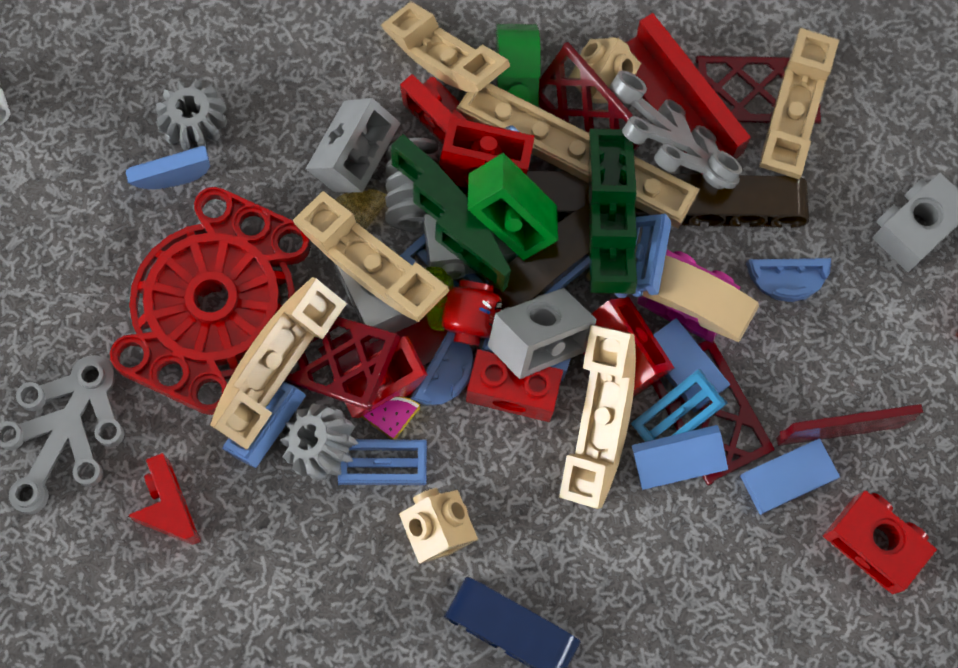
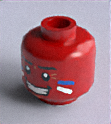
M460 280L459 286L449 289L445 299L442 326L445 330L455 333L454 342L479 346L481 338H490L495 313L500 312L502 307L500 296L493 293L494 286L480 282Z

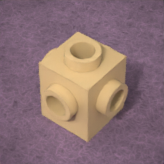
M615 37L589 39L580 54L609 88L619 71L624 70L636 75L641 65L630 51L628 44ZM576 65L569 78H580V70ZM575 86L582 93L581 86ZM591 86L592 103H608L600 92Z
M438 488L424 491L413 497L415 505L399 513L419 564L451 555L478 540L468 516L467 508L458 490L442 494L439 493Z

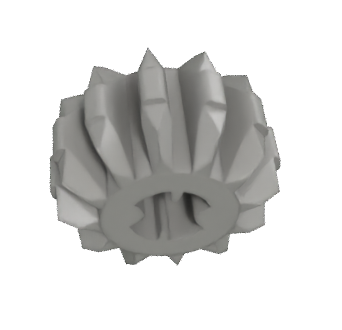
M195 79L190 87H185V84L178 80V90L176 92L164 89L163 97L165 101L156 103L155 110L158 116H160L157 118L156 124L159 131L165 133V138L169 144L174 145L180 142L182 149L186 151L191 148L193 142H197L198 147H206L205 138L207 137L219 142L220 134L218 129L226 128L227 125L226 116L223 114L225 113L226 105L223 99L217 98L216 89L212 85L203 89L201 82Z
M312 403L309 410L297 409L296 422H285L290 432L288 436L280 439L282 444L288 447L282 458L287 463L293 465L292 470L298 475L310 476V478L316 480H326L328 474L334 476L341 475L342 461L346 463L353 461L350 454L347 453L350 447L359 444L354 437L350 436L356 426L350 420L345 419V414L340 409L333 406L327 407L320 403Z

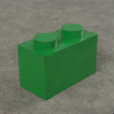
M504 153L469 173L468 210L522 260L558 241L557 205Z

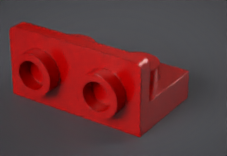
M411 74L400 84L403 105L442 144H444L450 116L466 120L456 110L460 102L435 77H430L422 84Z

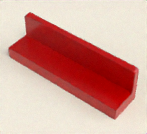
M654 13L640 20L636 37L626 43L632 54L641 63L636 76L645 83L647 88L643 99L657 111L667 99L678 103L685 111L684 117L691 133L696 126H703L715 135V143L719 151L726 152L735 159L744 154L751 139L747 131Z

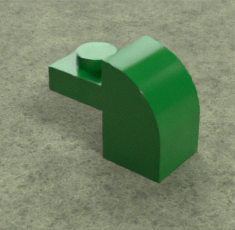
M497 24L496 53L508 59L510 67L497 77V87L538 107L539 78L541 73L539 28L537 24Z

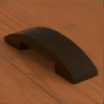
M589 203L558 223L557 242L525 260L517 256L508 264L511 269L508 287L503 292L496 287L493 290V293L499 295L502 300L501 310L522 304L546 293L588 256L590 257Z

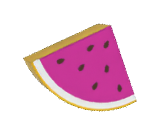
M394 397L365 414L362 418L388 438L395 440L420 409V404L409 398Z

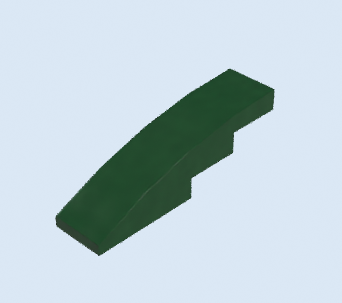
M622 129L589 130L591 293H636L635 245L637 230L635 199L637 190L633 142L624 136Z
M402 134L391 145V164L414 182L413 202L437 220L435 240L503 292L508 287L511 269L491 231L468 210V198L440 166Z

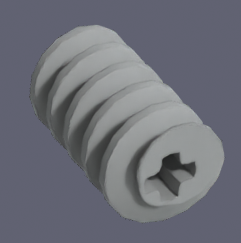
M418 137L408 138L438 164V158L429 155L438 151V144L435 140ZM390 144L386 149V159L389 161L386 164V174L388 176L386 190L389 193L385 196L386 206L388 207V210L385 212V221L390 226L399 230L424 232V214L428 213L413 202L414 182L392 166V144Z

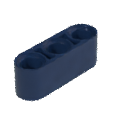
M465 577L444 615V618L456 626L458 624L466 628V632L496 649L497 647L504 649L505 654L529 668H568L581 643L578 638L470 577Z

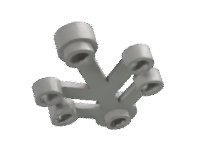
M622 70L618 72L610 84V90L627 109L632 105L654 124H649L639 117L631 116L622 129V133L628 140L638 145H642L647 138L664 143L654 156V160L662 169L668 172H675L681 165L703 173L706 182L714 188L734 189L740 182L739 175L742 172L741 165L728 153L718 150L715 143L716 137L709 129L698 125L691 133L684 117L685 111L678 103L667 99L657 111L642 98L647 91L645 83L628 71Z
M97 355L83 357L75 363L69 376L40 386L34 382H27L18 388L16 400L28 411H37L45 405L46 401L72 394L64 409L20 424L11 421L0 423V446L6 450H16L25 441L51 433L27 477L15 481L9 490L11 505L21 513L35 514L46 506L49 493L45 483L68 441L70 442L76 462L73 467L74 479L85 487L95 486L101 481L103 469L94 459L82 420V415L90 401L98 420L94 430L96 439L106 447H115L124 438V429L115 419L108 392L115 382V371L110 362L105 358ZM98 370L99 376L94 382H85V375L88 371ZM29 391H38L36 401L33 403L25 402V396ZM108 426H115L117 429L116 435L110 440L103 439L102 433L104 429ZM9 429H15V439L9 443H4V433ZM88 465H93L95 467L94 476L88 480H83L81 477L82 469ZM25 487H32V498L22 502L20 500V492Z

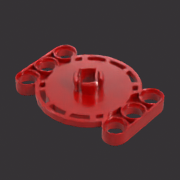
M209 187L202 190L194 201V210L201 224L188 226L168 235L151 249L139 265L131 286L129 303L132 325L136 334L122 336L114 342L110 350V361L115 369L124 377L198 412L214 415L219 400L214 404L207 405L201 403L198 400L199 389L206 383L214 382L222 387L223 394L227 386L225 380L231 378L239 364L238 361L243 358L259 333L282 307L280 305L279 285L287 284L288 299L295 293L292 275L287 265L298 264L304 261L309 255L311 245L310 239L294 224L293 220L225 189ZM213 199L224 201L227 207L223 215L218 218H210L204 215L203 208L208 201ZM252 216L260 217L265 222L264 228L260 233L250 236L241 231L242 222L246 218ZM292 233L300 236L303 243L298 251L286 253L279 248V242L283 236ZM278 266H280V268H281V270H282V271H273L272 267H278ZM150 269L147 279L144 280L147 271ZM222 288L226 290L228 299L223 308L216 312H205L200 309V303L197 300L199 295L205 297L212 292H221ZM140 293L143 294L142 301L144 307V314L139 317L138 311ZM151 328L152 332H143V330ZM129 346H138L143 349L144 353L140 364L130 368L121 365L120 356L124 349ZM168 364L179 365L183 370L181 380L172 386L163 385L159 381L160 371ZM229 364L230 369L220 371L217 366Z

